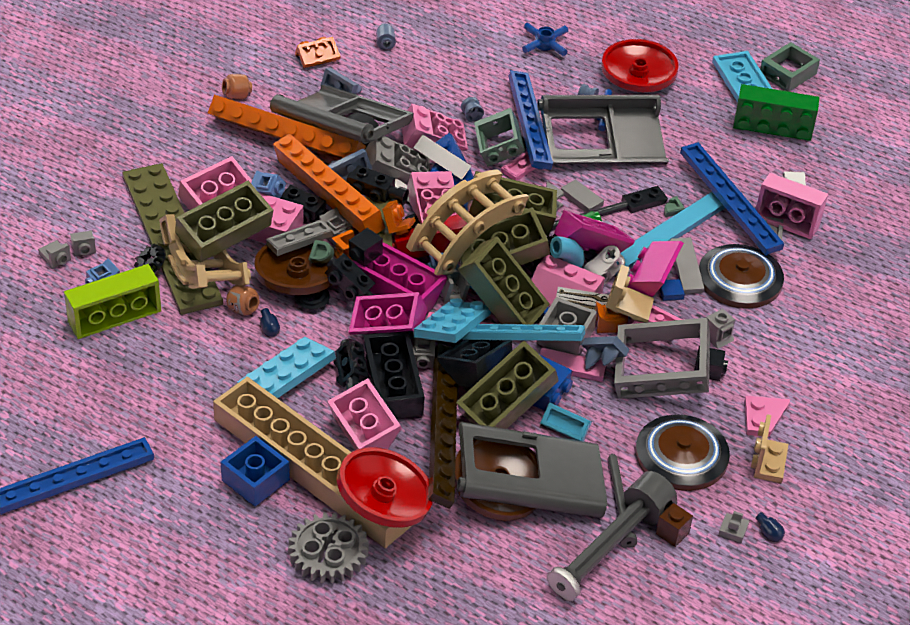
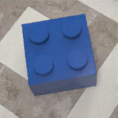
M257 436L220 462L221 480L254 507L290 480L289 461Z

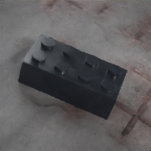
M409 331L364 335L363 348L369 380L396 419L424 416L425 396Z

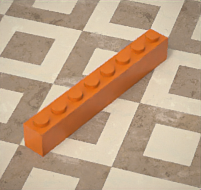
M215 94L208 110V114L214 118L278 139L290 134L306 148L339 159L366 147L361 142Z
M288 134L273 143L278 161L318 197L326 200V203L332 209L337 207L340 215L355 229L362 232L369 228L376 234L385 229L380 210L292 135Z

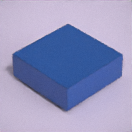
M680 279L665 280L659 289L663 301L684 299L685 293Z

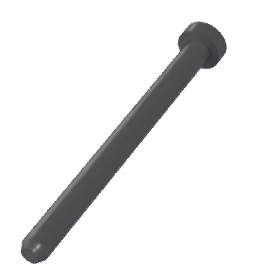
M610 454L608 462L618 514L621 515L627 509V505L625 504L618 459L615 454ZM632 531L620 541L623 548L635 547L638 543L637 536Z

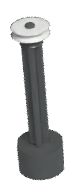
M653 471L644 472L624 492L627 509L570 565L564 568L554 567L547 574L548 584L556 594L567 601H574L576 596H579L581 593L579 585L581 580L641 521L648 525L658 524L659 516L673 503L677 505V493L665 477Z

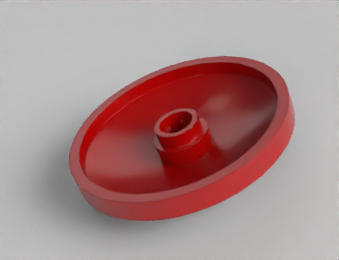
M628 39L612 44L605 50L601 64L603 74L610 82L620 88L634 92H654L670 86L677 77L679 67L676 56L668 48L659 43L643 39Z
M376 447L355 450L344 458L338 470L337 485L345 502L360 516L376 524L393 528L413 526L426 517L433 504L432 501L428 500L429 479L426 474L410 459L394 451Z

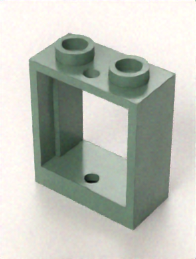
M790 42L764 58L761 62L760 70L766 79L790 92L817 74L820 59ZM789 59L801 66V68L792 73L779 64Z
M511 108L474 122L480 154L487 167L525 153L518 120ZM513 130L514 138L488 147L487 139Z

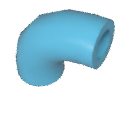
M560 236L552 239L550 252L554 258H562L563 261L582 268L584 252L583 248L575 240Z

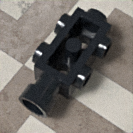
M357 165L353 172H350L347 176L346 182L360 194L368 196L373 202L382 201L386 203L390 198L397 200L398 204L404 205L408 199L409 189L395 187V178Z
M290 185L280 198L303 205L304 223L306 224L320 220L319 216L327 212L326 200L293 185Z
M344 253L338 259L334 256L325 265L328 268L325 272L328 281L341 288L345 298L355 302L357 296L374 295L370 289L375 285V282Z
M350 338L342 340L340 347L335 351L336 359L333 362L338 368L339 373L336 380L340 386L345 387L346 391L368 379L369 376L363 344Z

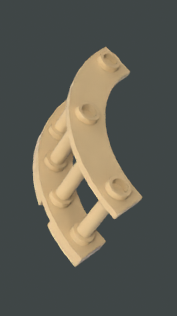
M498 169L478 173L475 175L476 178L468 182L463 180L453 186L427 210L428 216L422 224H417L406 248L411 252L426 251L438 262L434 271L435 275L453 274L460 258L474 240L494 224L509 217L522 215L529 196L527 194L512 196L500 186L499 182L503 174ZM495 192L503 200L494 204L484 194ZM474 198L486 208L475 218L462 207V205ZM454 212L468 223L457 235L444 224ZM437 231H440L451 241L443 255L430 244Z
M168 214L159 219L164 246H169L171 253L167 256L175 275L183 285H189V288L196 289L205 288L208 286V282L229 281L239 286L250 284L251 272L247 268V262L238 263L234 261L226 249L214 255V259H206L201 263L198 260H190L186 253L192 252L180 241L175 232V215ZM205 268H219V270L206 271Z

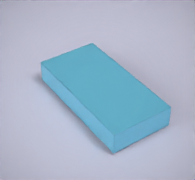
M549 402L540 424L575 440L584 441L592 421Z

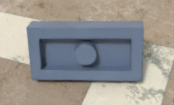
M331 67L325 69L321 85H328L353 94H357L362 90L361 85Z
M364 149L338 161H331L330 165H328L345 181L348 174L353 172L357 165L372 169Z
M617 336L584 338L581 344L587 350L585 355L586 370L594 366L600 358H602L603 365L606 366L616 357H626L630 350Z

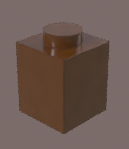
M673 503L659 516L656 535L676 547L690 533L693 515Z

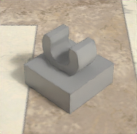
M736 511L733 512V515L726 513L718 535L742 543L749 520L743 519V514Z

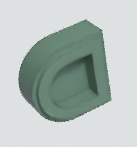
M315 240L309 260L312 263H328L334 256V249L326 241Z

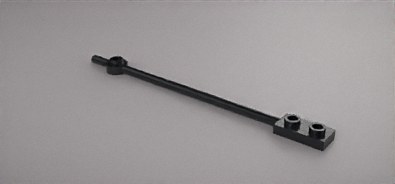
M654 186L622 195V202L591 211H598L600 216L626 209L630 213H635L667 204L668 198L659 186ZM590 211L581 213V214H579V215L584 216L585 214L589 213ZM559 220L554 222L552 230L556 229Z

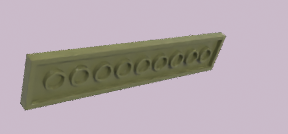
M163 163L123 171V179L151 245L154 243L158 246L160 245L166 252V258L161 269L180 314L183 315L223 305V298L215 281L208 282V286L205 288L191 289L189 285H183L170 265L167 256L171 253L169 246H164L159 219L165 215L174 214L176 221V217L183 214L184 210ZM186 253L190 260H197L192 253Z

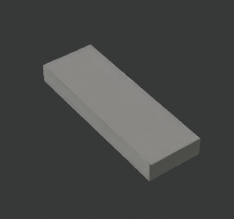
M319 220L266 239V245L279 256L313 244L315 240L321 241L333 237V230L323 220Z
M691 237L670 239V241H682L684 243L674 262L684 293H703L704 285Z

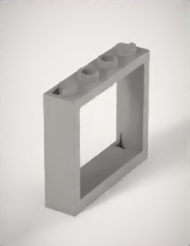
M707 318L618 325L617 337L625 345L626 343L700 338L699 370L624 376L625 357H616L614 384L618 398L709 392L710 330Z

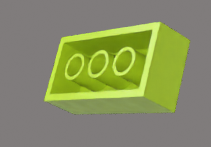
M149 264L64 291L68 323L77 339L161 312L159 280Z

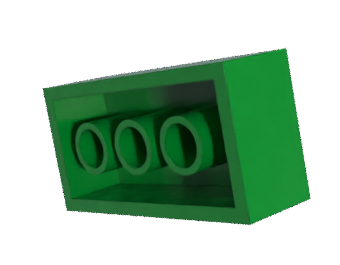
M741 84L733 128L811 141L820 97Z

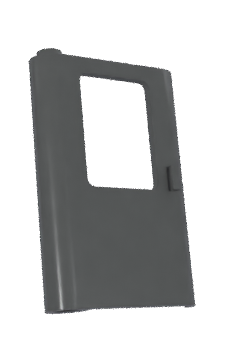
M324 84L321 85L319 92L298 101L286 98L281 94H276L270 102V110L275 114L364 144L407 126L412 121L414 114ZM349 113H363L374 120L383 122V125L374 128L372 124L362 123L344 116Z
M542 95L541 99L537 101V109L541 111L543 128L553 164L669 162L665 154L659 121L661 110L659 95ZM551 119H603L609 148L557 149L554 144Z
M460 422L459 435L463 477L458 478L457 492H460L461 497L596 518L604 517L607 508V495L600 450L597 443ZM473 439L533 448L536 451L539 478L478 470L475 467Z

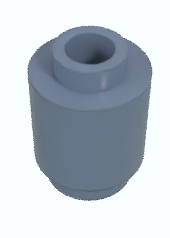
M381 24L376 30L377 45L380 49H392L396 44L394 28L389 24Z

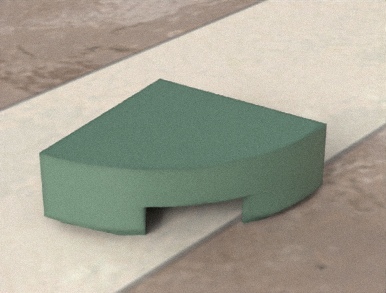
M677 196L670 198L669 202L665 205V217L674 216L685 209Z

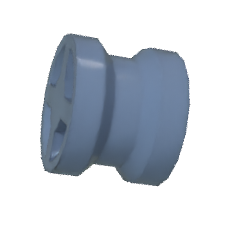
M583 83L577 95H599V89L596 87L590 88L587 84Z
M468 97L461 103V110L469 122L480 120L483 117L484 110L476 97Z

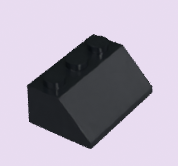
M464 340L439 355L437 360L458 386L468 387L470 390L513 351L512 340Z

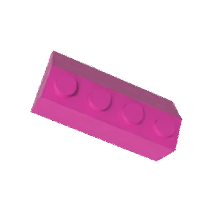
M384 242L383 254L365 267L353 261L375 282V285L370 289L373 294L386 295L419 292L427 307L426 314L434 307L447 281L446 275H435V269Z

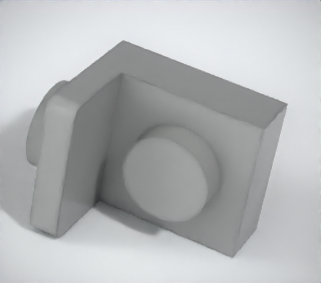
M92 230L70 234L74 256L96 253Z
M56 240L38 249L39 255L52 269L59 265H64L71 260L70 246L67 243L61 245Z

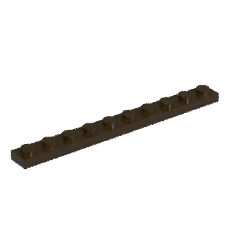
M438 343L435 347L428 500L450 509L455 501L457 383L437 360L439 355L448 351L451 347Z

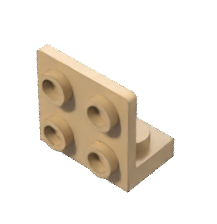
M621 264L612 284L606 307L615 313L627 315L635 321L647 323L654 298L627 287L631 278L627 276L629 267Z
M767 414L765 422H760L758 436H761V438L756 437L754 453H758V455L753 454L751 468L755 469L754 478L782 484L789 444L767 439L771 415Z

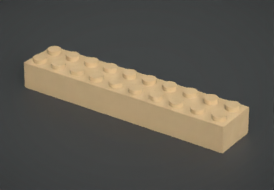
M249 377L244 378L213 401L214 420L244 443H247L255 436L260 438L289 461L290 477L341 516L346 515V520L355 519V526L361 524L362 532H366L370 538L385 549L412 527L393 528L382 526L356 513L345 502L337 485L338 470L344 458L351 452Z

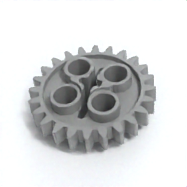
M324 512L323 518H319L314 514L313 521L305 518V525L298 523L297 531L292 530V538H289L288 546L290 563H295L296 571L302 569L303 577L311 574V581L315 580L316 577H320V582L324 583L325 579L329 578L331 584H333L334 579L338 577L343 582L345 574L352 578L353 570L360 572L361 565L366 564V557L369 555V540L366 539L367 533L362 532V525L355 526V519L347 522L346 515L339 519L336 513H333L332 517H328L326 512Z

